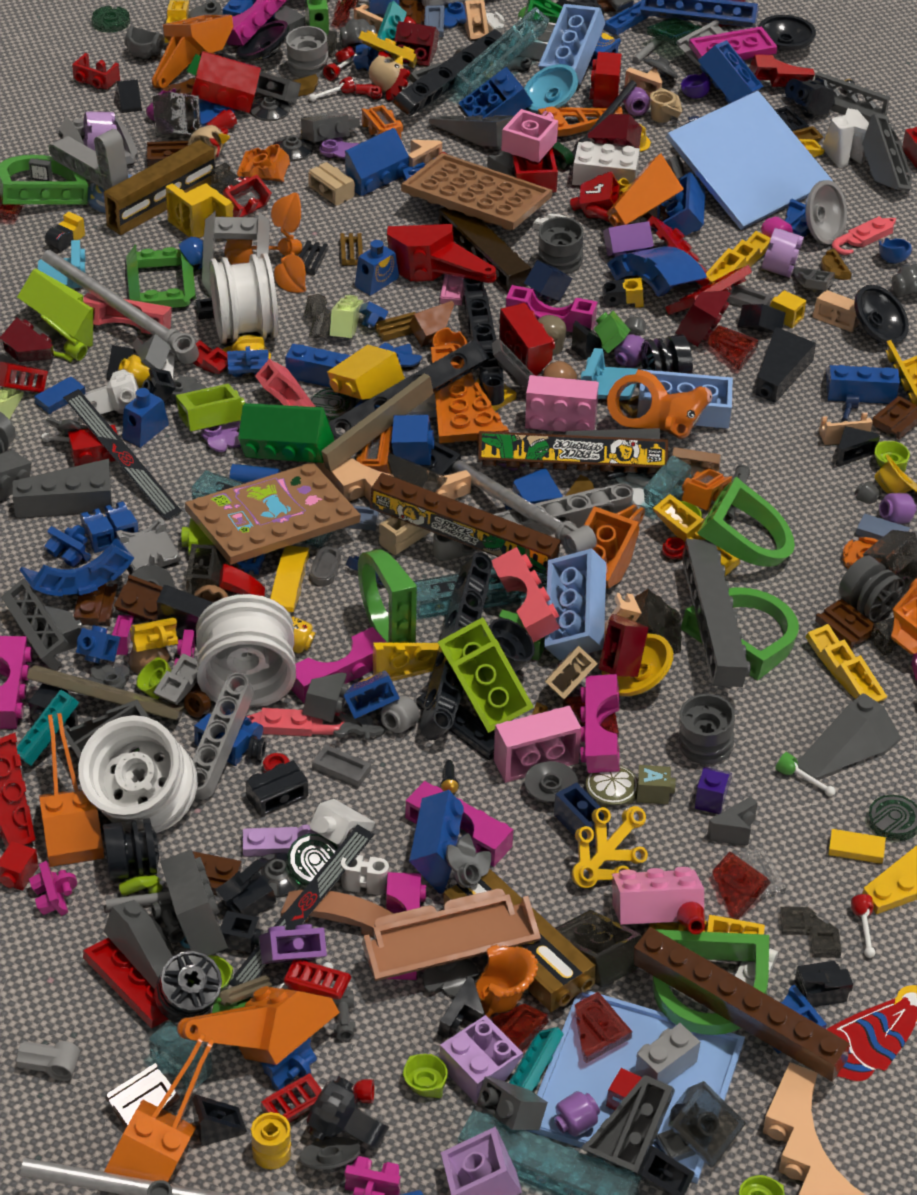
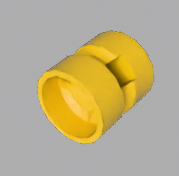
M270 1112L258 1116L251 1126L253 1159L257 1165L264 1169H279L290 1160L291 1156L290 1124L286 1117L279 1113Z

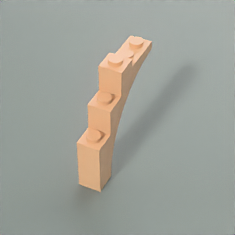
M351 457L333 471L326 469L324 463H317V467L348 501L365 496L370 502L371 487L380 474L384 473L367 467ZM467 470L437 477H405L384 473L451 499L471 493V475Z
M790 1062L766 1114L763 1133L769 1135L774 1140L787 1142L781 1157L779 1172L785 1174L790 1179L804 1182L799 1195H865L855 1188L834 1167L824 1152L816 1134L811 1109L818 1073Z

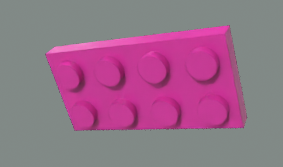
M762 26L689 39V47L698 59L714 45L726 40L742 60L753 58L754 55L777 54L776 44Z

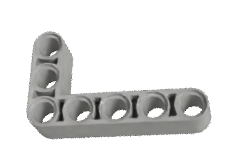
M111 129L95 137V151L69 136L49 145L50 155L55 161L105 190L129 178L123 140L116 129Z
M233 673L225 680L194 755L193 762L197 771V782L205 780L201 787H197L196 799H208L214 793L254 695L253 688L247 677L242 673ZM238 686H244L241 691L234 692ZM235 709L232 714L225 715L228 710ZM219 733H225L222 738L215 739ZM159 756L157 762L163 761L165 757ZM215 756L212 762L205 763L209 757ZM160 780L159 786L163 787L165 782Z

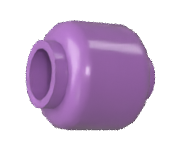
M635 87L623 101V105L629 114L641 116L650 108V98L644 89Z
M627 335L614 348L616 361L628 368H633L641 362V346L644 339L638 335Z
M889 493L880 502L879 513L884 520L897 524H906L914 517L916 504L909 494Z
M576 1091L557 1103L555 1107L557 1116L554 1117V1122L562 1133L568 1132L570 1135L578 1137L598 1123L600 1109L589 1093L584 1095L582 1092Z

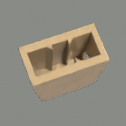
M578 646L550 673L545 682L564 700L598 663Z

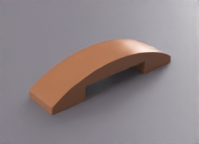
M303 890L288 893L281 911V917ZM329 891L304 922H308L310 916L359 926L361 927V934H369V936L374 937L372 931L373 927H375L376 919L393 913L365 899Z

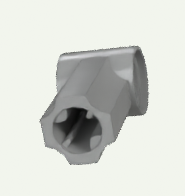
M24 1041L18 1049L17 1067L47 1072L55 1080L68 1081L74 1073L80 1049L75 1044L67 1041L57 1042L55 1046Z

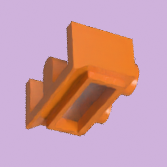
M384 105L368 110L362 108V126H369L371 135L377 133L379 135L394 128L401 139L403 125L400 120L394 118L392 110H387Z
M393 426L364 446L362 454H357L356 461L374 470L391 474L388 460H393L394 456L391 445Z
M709 468L703 472L697 471L692 479H685L682 485V491H684L682 500L704 510H709L711 500L716 501L720 492L731 482L732 476L724 477L723 474Z

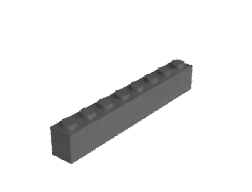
M686 539L682 562L712 685L743 687L745 677L750 675V662L746 661V646L742 645V631L737 627V613L733 611V597L729 596V582L725 581V566L721 565V551L717 550V546L708 540Z

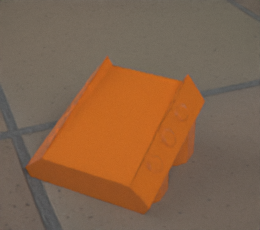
M278 144L270 145L264 150L255 148L245 151L237 171V176L251 178L257 174L262 180L284 182L288 165L290 166L289 155Z

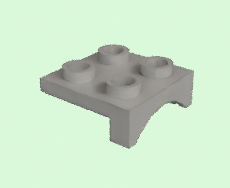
M163 518L157 519L149 528L140 532L116 531L117 539L134 556V560L129 565L133 572L144 566L154 565L162 567L181 561L178 551L166 532V524Z

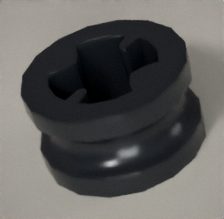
M252 735L248 746V758L253 759V757H257L258 760H263L267 746L266 737L258 739L257 736Z

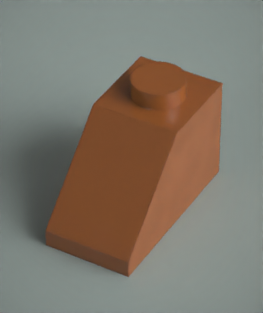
M453 301L413 315L409 326L421 347L428 344L432 346L435 333L446 328L454 307Z

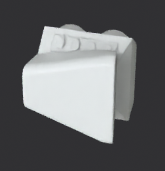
M848 108L844 116L832 118L822 148L838 168L846 167L849 164V158L860 164L866 160L862 143L869 122L855 109Z

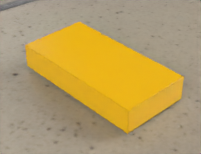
M832 829L828 855L883 864L886 837Z

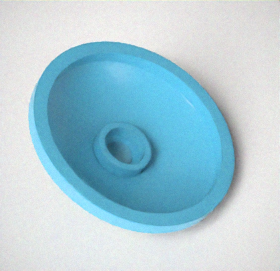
M556 64L537 72L524 88L533 102L527 109L538 113V109L546 107L560 108L572 98L578 86V76L575 70L565 64Z

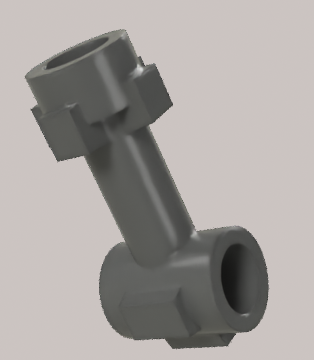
M160 900L151 904L153 919L164 921L166 925L163 929L165 937H169L173 943L182 941L185 938V934L178 920L174 918L176 913L172 900Z
M346 989L341 1000L333 999L340 1012L338 1014V1023L333 1024L334 1033L337 1034L339 1040L343 1041L352 1039L354 1032H356L355 1022H350L349 1008H354L353 990L347 991Z

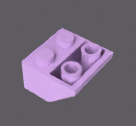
M486 1015L440 1044V1059L445 1063L448 1075L475 1103H477L485 1076L505 1082L523 1057V1052Z

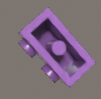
M649 221L609 227L603 231L607 256L617 257L654 247Z
M312 924L297 925L295 930H285V926L270 927L267 933L259 936L262 964L293 962V960L312 961L327 956L324 928H312Z

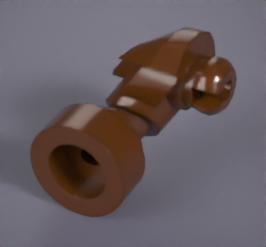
M197 682L191 689V692L185 696V708L191 716L196 718L210 711L212 700L205 692L201 691Z

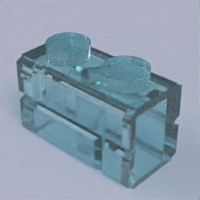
M671 456L666 465H663L643 488L644 502L653 508L669 494L677 498L683 492L682 485L685 479H692L691 466L679 458Z
M167 1022L149 1038L150 1057L176 1078L190 1057L196 1042L181 1038L178 1034L177 1026L172 1022ZM201 1046L180 1079L187 1088L205 1051ZM210 1053L205 1060L195 1088L213 1073Z

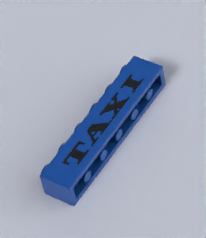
M641 0L640 5L641 14L646 16L707 23L718 20L719 24L756 28L759 11L758 3L731 0Z

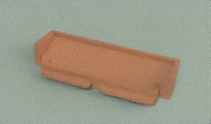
M494 889L449 900L445 903L444 910L436 911L435 907L428 905L379 917L376 919L375 927H373L372 931L375 940H370L369 934L364 935L362 946L374 981H379L487 954V948H490L492 945L516 947L540 941L541 936L529 897L524 896L520 904L513 906L510 894L506 895L502 889Z

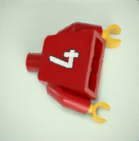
M612 171L598 175L580 185V196L570 199L573 211L582 209L587 218H599L610 222L607 212L619 199V190L624 188V185L629 184V181L626 178H621L617 181Z

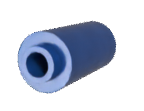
M232 464L229 485L235 487L280 473L281 471L276 468Z

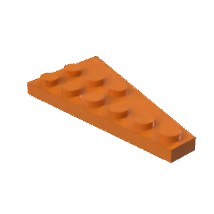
M454 345L431 347L432 363L455 351ZM451 362L454 368L461 369L457 362ZM471 372L435 393L439 443L476 441L479 431L509 432L507 426H504L501 422L499 414L493 410L490 400L478 382L474 381Z

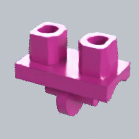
M47 861L39 864L41 872L29 878L30 885L37 895L47 891L46 894L35 899L38 910L43 915L55 910L61 916L69 913L64 895L69 896L72 894V890L75 889L78 883L76 876L73 873H66L65 870H60L58 875L56 872H51Z
M358 1156L352 1166H346L345 1190L354 1191L353 1195H400L401 1176H399L398 1164L384 1163L382 1171L378 1172L371 1170L372 1161L369 1158Z

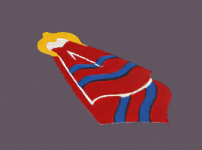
M916 985L905 986L900 989L896 998L854 1014L826 1029L850 1043L848 1060L838 1073V1077L852 1081H865L872 1076L876 1069L887 1070L917 1024Z

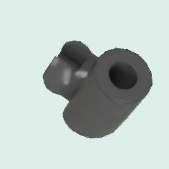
M516 57L503 62L501 67L502 69L507 67L509 70L526 71L530 69L532 61L528 57Z

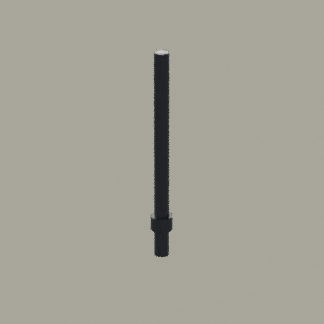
M630 80L587 134L577 141L572 151L574 160L578 142H591L587 138L588 133L609 114H614L637 86L634 80Z

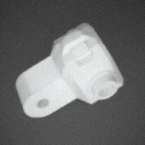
M122 369L113 372L107 386L91 390L84 396L90 403L92 401L97 403L93 406L100 414L113 410L123 414L125 406L136 398V391L139 388L134 374Z

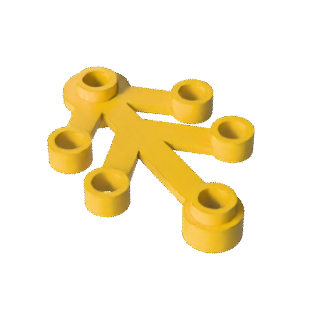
M633 806L625 809L622 813L623 823L608 840L606 823L611 818L610 811L605 807L595 809L592 813V820L595 823L596 854L591 859L589 842L594 838L593 830L588 826L576 830L575 838L578 841L579 862L574 865L571 876L577 886L589 888L594 886L597 880H612V874L619 873L620 870H630L627 866H619L614 870L598 869L604 861H631L634 864H639L647 860V850L641 846L631 850H615L632 829L644 825L646 814L642 808ZM599 812L604 814L603 821L599 819ZM634 812L638 814L639 821L634 819ZM582 831H585L588 835L586 840L582 837ZM636 851L641 853L640 860L636 858ZM584 869L589 873L588 879L583 875Z

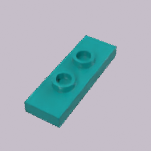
M394 0L388 4L377 34L379 39L385 40L387 38L394 41L398 21L404 22L407 12Z
M60 690L18 744L17 752L20 754V759L32 766L51 741L48 715L52 714L54 732L56 734L59 730L57 714H62L64 726L67 718L80 702Z
M558 1027L537 1032L509 1081L510 1084L531 1091L539 1084L540 1076L545 1067L552 1061V1055L564 1035Z

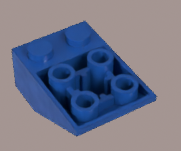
M507 67L459 102V105L469 117L483 115V118L494 117V115L515 116L521 109L525 110L533 104L523 86ZM498 92H500L501 95L505 98V101L501 100V98L498 95Z

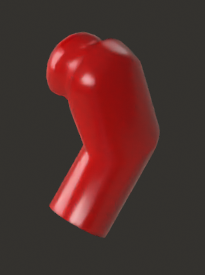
M355 84V94H366L372 99H379L382 96V89L375 84Z

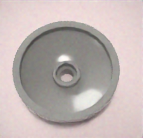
M830 180L819 181L813 186L805 206L808 229L812 236L821 244H832L836 238L842 236L847 221V207L844 195L839 186Z

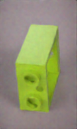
M229 383L175 395L178 415L190 431L241 420L242 407L245 404V400L239 396L237 390H234Z

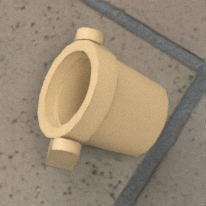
M659 88L651 93L652 120L658 123H666L671 120V116L676 118L680 116L682 106L677 94L664 88Z

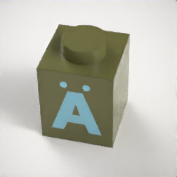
M639 765L637 802L669 804L670 794H675L676 778H671V767Z

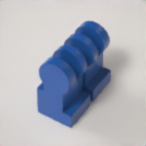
M123 501L116 503V509H113L111 505L105 506L106 517L102 515L99 508L93 510V516L89 515L88 512L80 513L82 527L85 529V534H87L94 553L106 550L113 542L114 537L117 538L116 531L139 532L137 520L132 512L127 509Z
M230 709L225 713V715H230L234 711L231 712ZM209 713L194 725L195 745L199 746L211 717ZM245 716L227 762L236 766L242 760V754L248 749L252 735L257 736L258 739L261 738L263 725L257 722L252 723L251 719ZM219 733L215 739L222 738L225 733Z

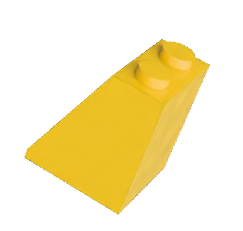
M366 345L327 371L330 379L329 383L334 392L362 400L370 399L405 379L396 352L371 345Z

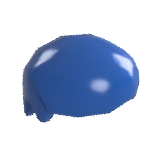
M189 237L179 243V248L191 265L199 264L197 268L201 269L203 267L204 241L197 237Z
M885 238L883 244L879 241V252L883 260L888 263L897 264L905 261L911 255L912 246L904 239L889 240Z

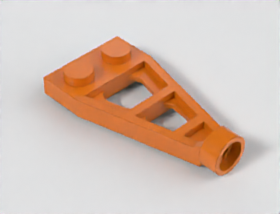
M619 106L614 114H623L621 106ZM546 107L538 109V114L542 115L544 111H547V114L549 112L553 114L554 119L558 120L557 137L590 130L607 108ZM564 116L576 117L579 123L569 125ZM586 117H596L597 119L588 121Z

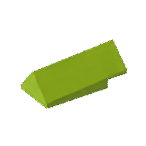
M38 269L32 270L17 298L41 315H45L75 339L89 347L93 346V308L83 303V295Z
M483 617L438 641L441 650L488 733L495 730V725L512 721L534 708Z

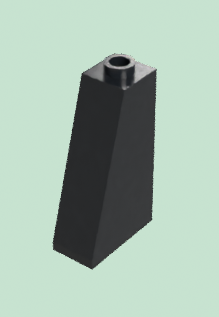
M776 327L758 375L755 395L776 403L813 362L816 343Z
M164 585L157 600L158 620L175 618L177 621L176 635L178 640H183L184 629L193 630L195 644H197L196 625L203 611L213 602Z

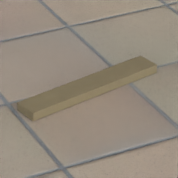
M425 373L324 448L321 453L325 468L333 471L391 427L395 415L408 414L433 395L430 376Z
M37 665L28 670L27 678L30 680L119 705L138 700L147 713L177 720L183 713V706Z

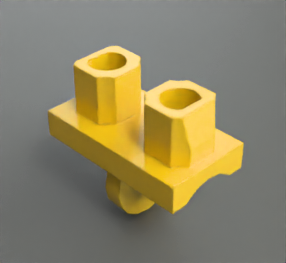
M169 618L131 625L130 638L133 642V651L139 652L178 644L176 619Z

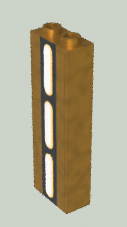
M198 140L104 191L107 227L119 235H123L166 211L165 186L173 183L185 193L205 183L209 186L215 183L214 148Z
M490 868L488 873L481 876L480 881L473 888L465 889L457 883L443 892L444 905L449 900L494 889H502L506 895L510 894L513 906L520 904L522 898ZM532 908L541 939L540 941L518 947L531 951L538 961L537 975L533 977L534 981L527 990L552 1012L560 1006H565L572 998L588 991L595 984V965Z

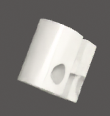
M358 855L348 867L345 864L347 859L342 858L341 866L345 872L341 876V885L345 890L360 893L362 887L367 888V894L382 895L387 892L389 864L385 859L370 857L369 862L363 861V856Z

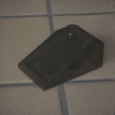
M591 909L555 928L595 965V984L602 988L612 985L614 981L634 973L639 968L634 965V947L641 939V934Z

